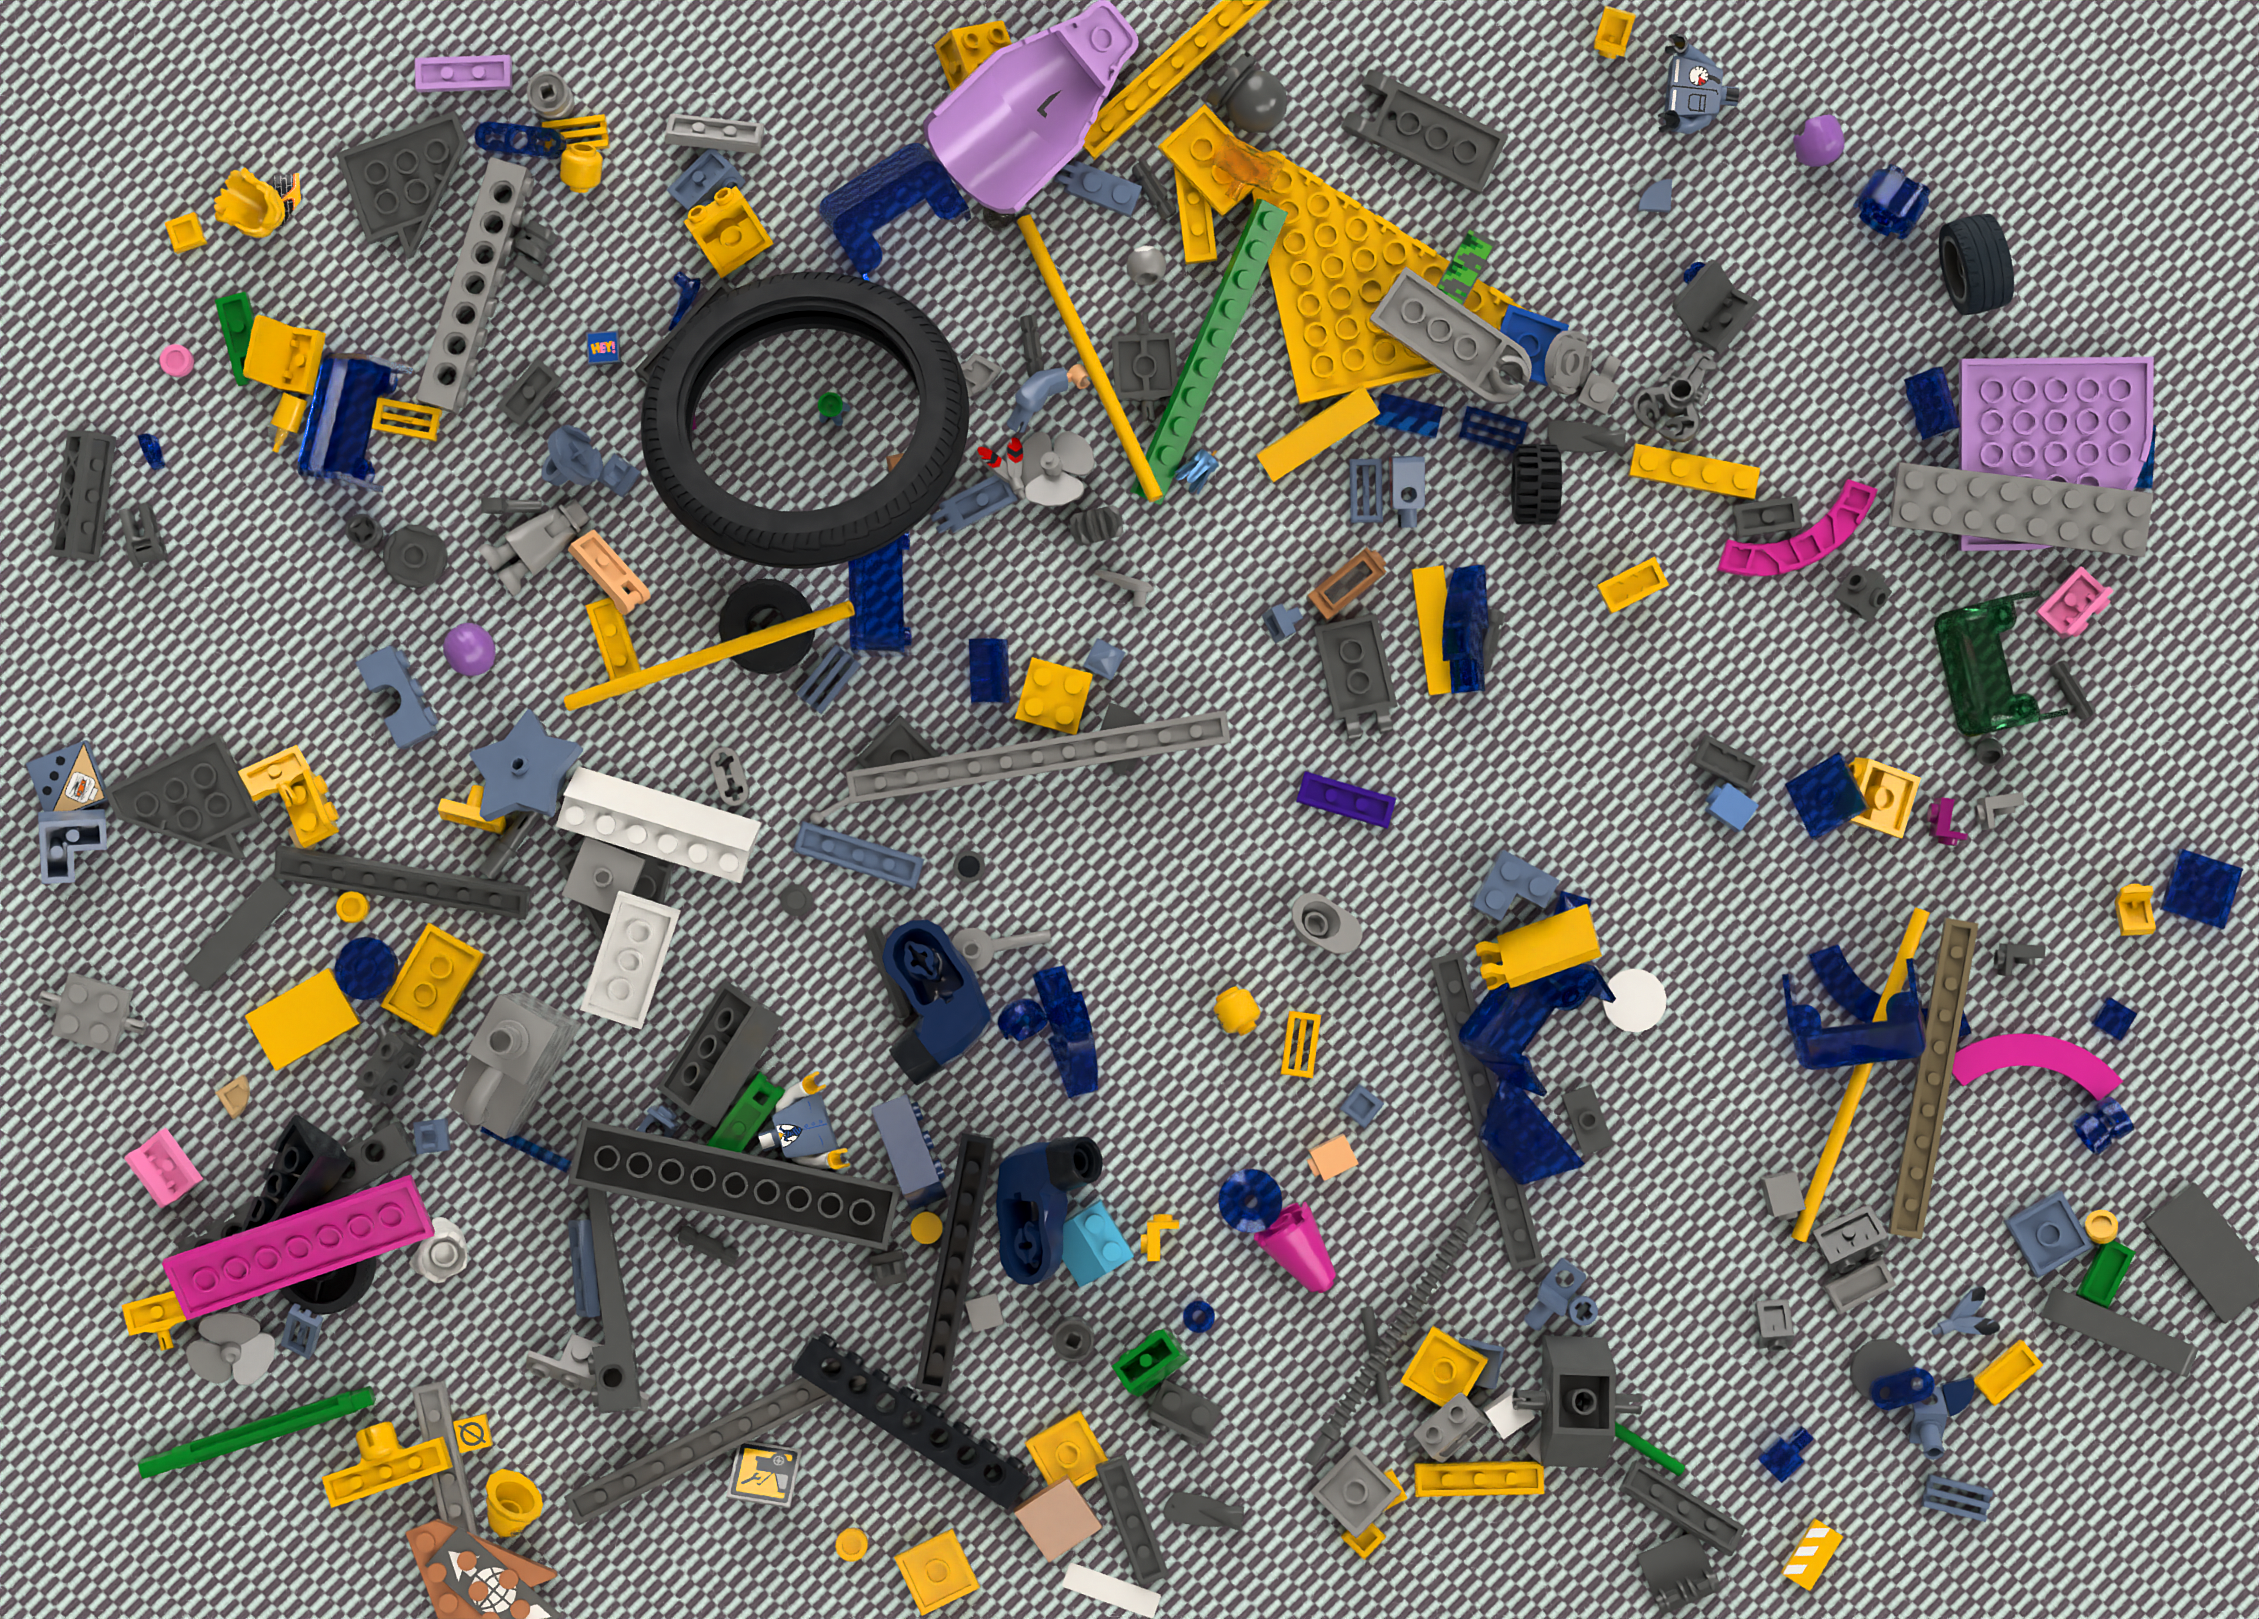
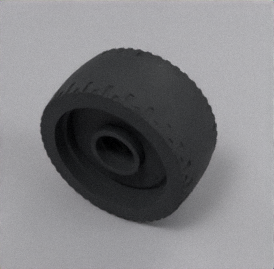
M376 1256L330 1271L327 1275L321 1274L280 1288L279 1290H281V1294L290 1304L294 1305L296 1303L300 1305V1310L304 1312L308 1309L312 1311V1314L325 1315L343 1311L358 1302L368 1291L376 1272Z

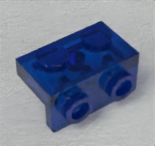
M1942 366L1904 379L1906 395L1912 404L1916 418L1915 425L1921 434L1922 440L1940 437L1946 432L1961 427Z

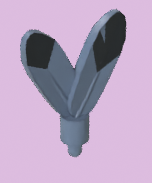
M1981 1286L1971 1289L1953 1310L1949 1319L1937 1323L1938 1327L1932 1329L1931 1333L1933 1335L1939 1333L1945 1335L1956 1330L1969 1334L1991 1335L1998 1332L2000 1325L1993 1319L1972 1316L1983 1303L1986 1289Z

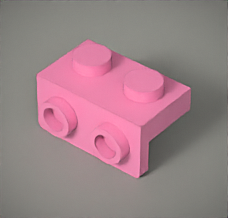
M2079 566L2036 610L2035 614L2061 639L2071 635L2077 637L2089 625L2086 622L2087 618L2093 612L2099 614L2108 606L2111 601L2107 597L2114 590L2109 586L2104 588L2082 566Z
M167 1128L158 1131L141 1147L124 1157L134 1174L137 1175L160 1208H164L181 1199L203 1180V1177Z

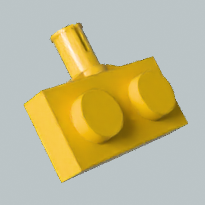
M295 745L238 771V775L253 802L272 793L279 792L285 806L290 807L291 802L294 805L298 801L291 786L305 779L302 771L307 768L310 769L298 746Z
M174 1291L121 1305L129 1336L143 1332L157 1333L160 1351L174 1347L169 1329L177 1323L187 1321Z

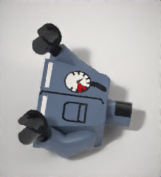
M1670 34L1668 37L1673 39L1674 46H1665V52L1667 54L1677 53L1678 56H1673L1669 63L1664 112L1658 114V117H1662L1663 123H1666V125L1659 127V132L1664 133L1671 130L1683 134H1692L1708 126L1711 120L1717 117L1720 105L1737 106L1739 87L1722 86L1723 70L1718 68L1716 63L1699 49L1689 44L1684 34Z

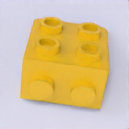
M257 315L254 319L244 362V376L281 391L313 395L326 333L318 330L292 327L267 316Z

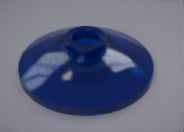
M1243 1169L1233 1173L1223 1183L1219 1192L1218 1204L1222 1217L1232 1228L1243 1233H1258L1269 1228L1278 1219L1283 1199L1279 1185L1269 1174L1258 1169ZM1248 1196H1255L1257 1198L1255 1207L1249 1208L1246 1206L1245 1200Z

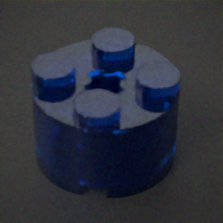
M1889 164L1886 169L1874 171L1855 200L1853 207L1854 210L1859 207L1861 213L1858 217L1874 231L1887 237L1890 232L1897 233L1899 235L1896 239H1905L1910 235L1928 207V197L1931 191L1926 185L1914 182L1905 176L1904 171L1900 167Z

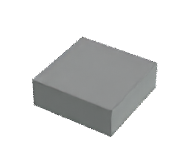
M996 1292L965 1301L973 1333L1004 1325Z

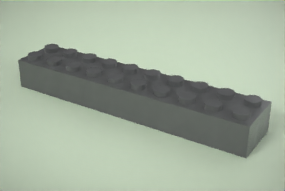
M582 1119L568 1184L886 1251L900 1193V1187L585 1119Z

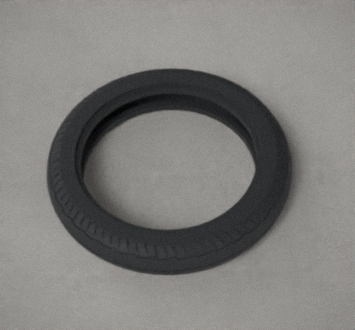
M831 272L780 274L740 286L715 299L696 313L668 343L651 373L643 398L641 411L643 456L651 481L667 508L687 530L716 550L739 560L775 568L809 569L837 565L871 554L897 540L917 525L944 495L958 470L965 450L970 415L968 390L961 365L944 334L921 309L903 296L879 284L850 275ZM802 329H830L857 335L883 348L904 367L912 378L919 393L920 408L916 429L907 450L895 467L869 490L850 500L827 508L796 512L778 511L747 503L726 492L704 472L696 460L692 448V427L701 396L716 373L731 358L747 347L770 336Z

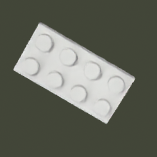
M619 891L580 1010L642 1029L681 910Z

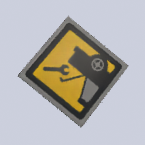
M752 1441L737 1446L726 1498L790 1508L802 1449Z

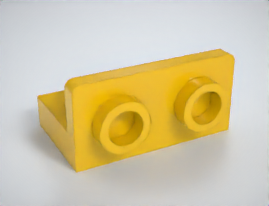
M309 768L302 771L305 779L291 786L292 791L298 798L297 803L293 805L291 802L290 807L286 806L298 840L304 848L339 832L335 821L339 819L338 812L331 801L328 802L325 793L329 792L327 784L321 775L316 776Z

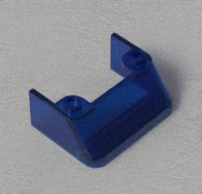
M329 353L321 365L298 458V474L307 478L357 490L383 493L384 486L372 483L375 478V469L372 462L365 459L377 398H386L389 394H392L398 384L397 374L412 375L413 368L370 354Z
M910 531L871 554L848 561L849 601L853 604L855 615L849 617L850 648L857 657L908 656L906 646H912L911 627H905L903 556L904 550H910Z
M1913 958L1906 959L1910 991L1896 993L1889 998L1886 1004V1021L1822 1028L1821 1016L1816 1008L1807 1004L1797 1005L1794 976L1782 974L1788 1025L1798 1062L1806 1069L1820 1070L1914 1059L1921 1056L1927 1048V1035L1916 960Z
M1582 963L1514 988H1510L1509 984L1505 983L1496 989L1490 990L1460 1029L1458 1038L1466 1051L1506 1083L1544 1097L1547 1094V1090L1533 1072L1530 1060L1522 1055L1526 1047L1555 1008L1563 1011H1572L1580 1007L1589 995L1613 1003L1616 997L1595 966Z

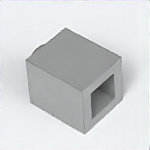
M1787 1170L1759 1177L1769 1215L1773 1217L1778 1216L1779 1221L1798 1217L1797 1211L1806 1209L1796 1171Z

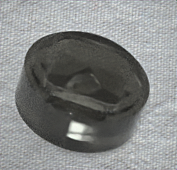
M987 207L983 209L984 221L993 230H1006L1014 222L1015 213L1000 214Z

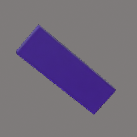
M1305 771L1296 802L1388 829L1397 798Z

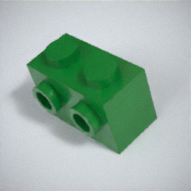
M1164 1328L1148 1335L1144 1343L1122 1354L1119 1357V1361L1111 1366L1128 1393L1140 1397L1190 1360L1174 1334Z

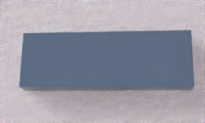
M591 1219L569 1220L568 1229L576 1314L580 1317L589 1318L600 1316Z

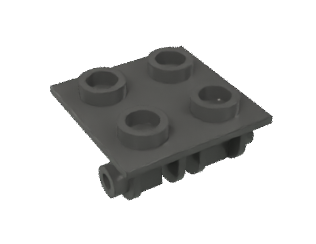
M1686 1533L1636 1555L1662 1615L1721 1590L1718 1577L1711 1568L1699 1538L1691 1533Z

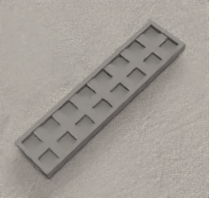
M1899 462L1896 467L1889 526L2145 557L2154 493Z

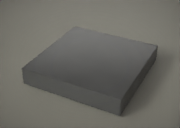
M899 715L855 760L864 769L941 757V755ZM910 795L893 798L901 805Z

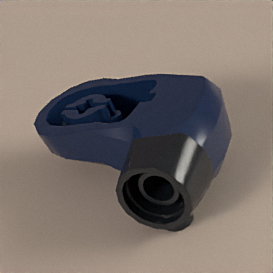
M911 920L897 927L887 938L882 955L886 972L905 991L910 1004L920 1017L916 1027H911L889 1049L893 1059L916 1086L945 1069L944 1066L964 1055L984 1035L993 1021L992 1013L973 969L955 948L941 926L929 920Z
M1083 1136L1058 1137L1048 1142H1034L1016 1149L1001 1162L996 1199L1000 1232L999 1253L1001 1265L1007 1276L1018 1284L1034 1285L1050 1279L1060 1267L1063 1255V1225L1068 1205L1066 1193L1096 1181L1102 1171V1154L1096 1142L1091 1138Z

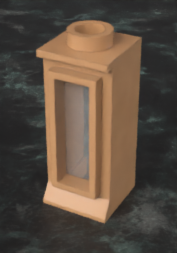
M1366 547L1310 592L1306 599L1309 603L1312 602L1316 606L1326 623L1386 574L1387 571L1383 568L1386 562L1376 550L1370 552Z

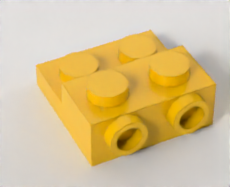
M736 186L732 189L723 188L715 194L713 202L705 207L698 205L692 208L688 213V218L683 221L721 279L774 244Z
M1855 757L1854 762H1851L1845 770V778L1848 780L1845 792H1842L1837 797L1835 807L1839 811L1837 818L1902 839L1921 778L1872 759Z

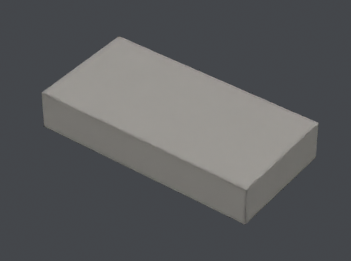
M1879 1256L1824 1284L1823 1287L1836 1312L1840 1315L1896 1286V1283L1883 1258Z

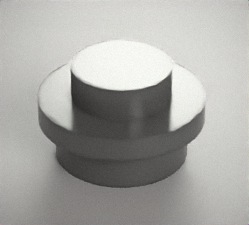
M794 884L788 886L782 892L780 902L787 914L802 916L810 910L813 897L808 888L803 885Z

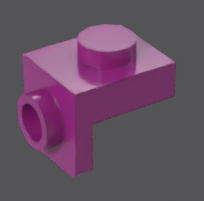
M1935 798L1934 803H1930L1928 807L1927 822H1931L1929 836L1937 837L1939 844L1957 846L1958 841L1967 840L1968 834L1950 831L1955 799Z

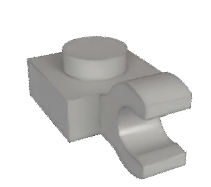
M1610 355L1599 376L1591 372L1576 402L1605 416L1620 386L1611 381L1621 360Z

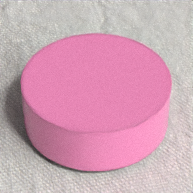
M173 344L167 346L162 351L160 365L164 372L170 376L184 377L193 369L194 357L184 346Z

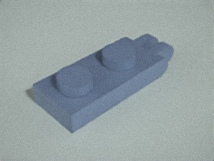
M1075 161L1073 166L1066 164L1061 169V171L1068 173L1069 177L1056 174L1054 181L1065 186L1064 192L1129 218L1133 214L1142 191V186L1079 161Z
M994 475L940 503L939 507L941 510L931 515L930 518L933 522H936L945 517L946 522L936 527L939 534L950 528L953 533H956L1018 501L1009 483Z

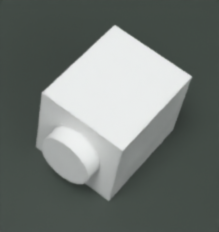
M1514 1387L1482 1408L1503 1440L1535 1418L1531 1410H1514L1512 1401H1526L1525 1398H1512Z

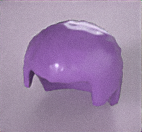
M1822 115L1806 120L1803 135H1795L1793 137L1796 158L1805 166L1810 167L1825 166L1840 157L1845 147L1841 126L1837 118L1832 115Z
M463 623L453 628L447 634L443 644V653L451 668L457 673L465 676H476L485 673L494 664L495 644L491 635L481 626L473 623Z

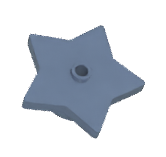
M528 709L504 740L474 750L469 754L486 780L480 816L489 822L517 810L533 811L553 817L555 815L557 794L564 784L566 771L581 755L583 748L576 742L549 737L538 716L531 709Z

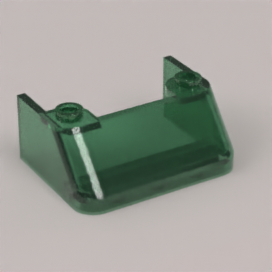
M2039 590L2007 595L1941 613L1936 618L1934 623L1936 640L1956 724L1963 735L1974 737L2069 715L2067 709L2040 714L2037 700L2029 693L2014 695L1999 633L2009 631L2014 627L2017 620L2014 603L2040 596Z

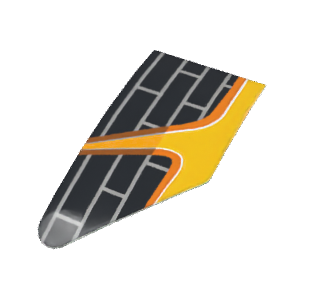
M299 173L272 176L273 188L278 191L285 207V217L280 227L285 224L301 201Z

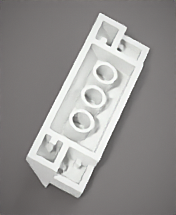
M578 766L564 793L565 798L556 827L742 883L762 822Z

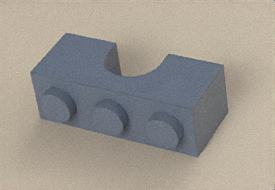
M389 645L355 662L369 691L378 693L386 688L394 687L401 696V705L398 711L384 719L397 748L405 750L438 733L435 727L439 723L436 714L430 706L425 707L421 696L425 695L423 688L417 678H411L407 670L410 667V662L402 649L398 651L397 648Z

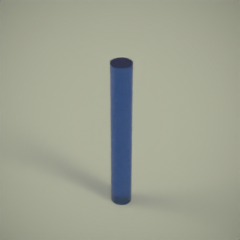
M483 1126L481 1127L480 1132L556 1169L567 1173L571 1167L572 1161L518 1135L504 1139Z

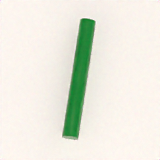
M1615 1421V1436L1678 1477L1683 1473L1685 1465Z

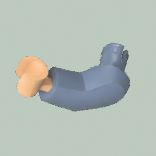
M1076 364L1070 368L1068 373L1061 367L1038 371L1033 374L1015 394L1017 404L1007 420V426L1017 432L1020 425L1019 433H1024L1033 413L1042 409L1049 396L1067 391L1068 382H1073L1079 389L1088 387L1090 381L1086 378L1089 377L1086 368L1081 364Z

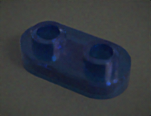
M1911 1367L1876 1378L1869 1387V1397L1877 1407L1883 1410H1892L1927 1399L1933 1393L1935 1383L1928 1371L1920 1367ZM1918 1377L1921 1381L1920 1386L1913 1389L1911 1381L1913 1378ZM1883 1387H1889L1890 1394L1886 1398L1880 1396V1390Z

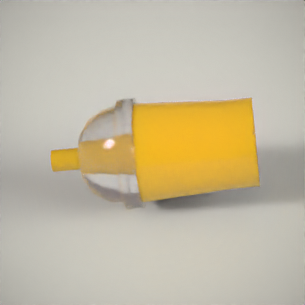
M283 392L273 418L267 425L268 437L275 443L272 451L278 453L281 446H288L298 438L299 427L308 401Z

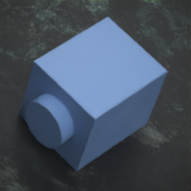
M1729 783L1722 784L1721 787L1716 785L1705 799L1709 803L1705 811L1734 832H1740L1759 806Z

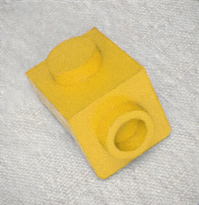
M1609 6L1604 7L1594 39V48L1599 50V55L1611 59H1616L1617 55L1624 57L1636 14Z
M2129 884L2120 889L2114 904L2121 936L2154 933L2156 926L2150 903L2154 893L2153 886Z
M1154 1214L1153 1220H1147V1234H1141V1254H1147V1261H1160V1229H1179V1220H1173L1172 1214Z

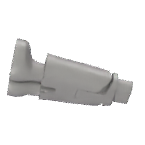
M574 499L565 507L561 504L558 508L543 513L505 534L504 537L508 542L505 545L495 548L489 544H483L477 549L494 572L499 570L512 557L518 555L519 561L497 573V576L514 597L521 591L522 577L528 571L535 576L567 547L576 533L581 532L579 527L588 522L590 518L577 500Z

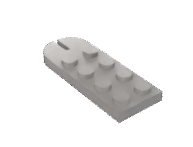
M1407 267L1401 272L1369 319V322L1488 403L1504 404L1510 402L1524 389L1520 384L1513 385L1500 376L1501 370L1524 386L1529 382L1532 371L1531 360L1522 346Z

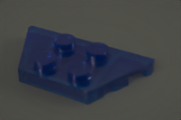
M1504 1071L1500 1073L1497 1079L1500 1082L1495 1097L1490 1099L1487 1108V1118L1482 1122L1478 1138L1518 1185H1524L1582 1167L1585 1164L1509 1072Z

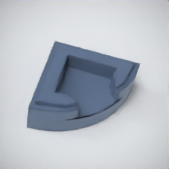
M1665 179L1652 184L1641 197L1637 211L1669 213L1671 210L1672 179Z

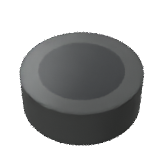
M964 851L955 858L953 870L956 877L961 881L973 883L983 876L985 862L978 853Z

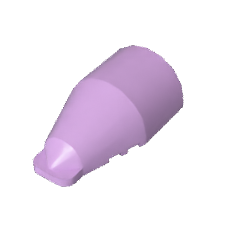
M1098 0L1074 18L993 52L931 111L923 121L924 136L934 157L947 175L965 193L984 207L1000 214L1018 212L1082 149L1085 143L1084 138L1090 126L1094 124L1103 100L1107 98L1123 64L1138 48L1139 42L1136 32L1111 2ZM1060 91L1044 109L1047 116L1046 118L1043 117L1037 109L1049 96Z

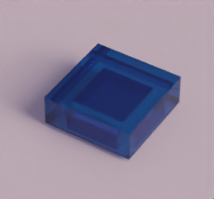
M2107 997L2091 1024L2117 1041H2122L2137 1013L2113 998Z

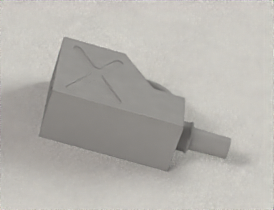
M527 992L499 994L466 1051L471 1057L448 1107L462 1114L466 1123L471 1126L481 1125L504 1139L518 1135L582 1024Z

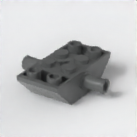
M1543 1335L1541 1391L1514 1389L1512 1398L1526 1399V1401H1512L1514 1410H1541V1466L1605 1468L1615 1438V1413L1640 1415L1643 1406L1629 1404L1630 1402H1643L1640 1393H1616V1369L1607 1339L1597 1337ZM1575 1398L1581 1399L1582 1404L1576 1406Z

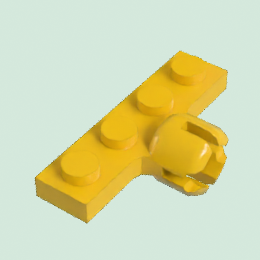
M382 1422L356 1433L355 1438L361 1454V1462L358 1465L321 1478L330 1506L333 1508L449 1469L453 1465L443 1436L409 1448H403L398 1442L393 1424L391 1422Z

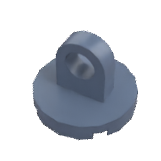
M564 425L553 431L549 436L548 449L550 455L543 464L542 478L554 486H560L568 480L581 486L590 485L602 475L603 461L597 447L593 449L589 444L591 439L586 433L577 427Z

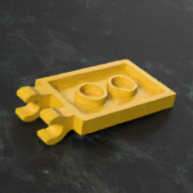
M1587 904L1498 935V943L1483 941L1475 945L1477 956H1480L1482 966L1480 967L1481 976L1486 980L1488 990L1496 989L1505 983H1508L1510 988H1514L1602 957L1592 914ZM1502 961L1503 965H1496L1495 963Z

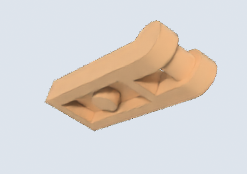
M594 529L570 544L568 551L611 597L616 609L621 614H628L634 610L637 603L643 604L650 599L651 596L648 588ZM626 586L630 590V593L627 594L624 591L623 587Z

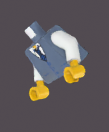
M816 1071L786 1091L776 1104V1113L771 1116L775 1128L759 1133V1140L764 1152L781 1146L785 1158H792L796 1165L815 1169L846 1168L850 1166V1163H842L840 1155L841 1153L848 1152L846 1148L839 1149L820 1092L826 1085L817 1086L815 1084L814 1077L820 1074Z

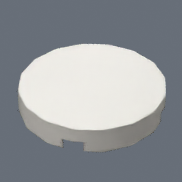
M1627 969L1615 974L1606 984L1602 993V1007L1605 1016L1616 1027L1623 1031L1641 1032L1652 1028L1660 1021L1666 1009L1667 997L1663 985L1656 976L1645 970Z

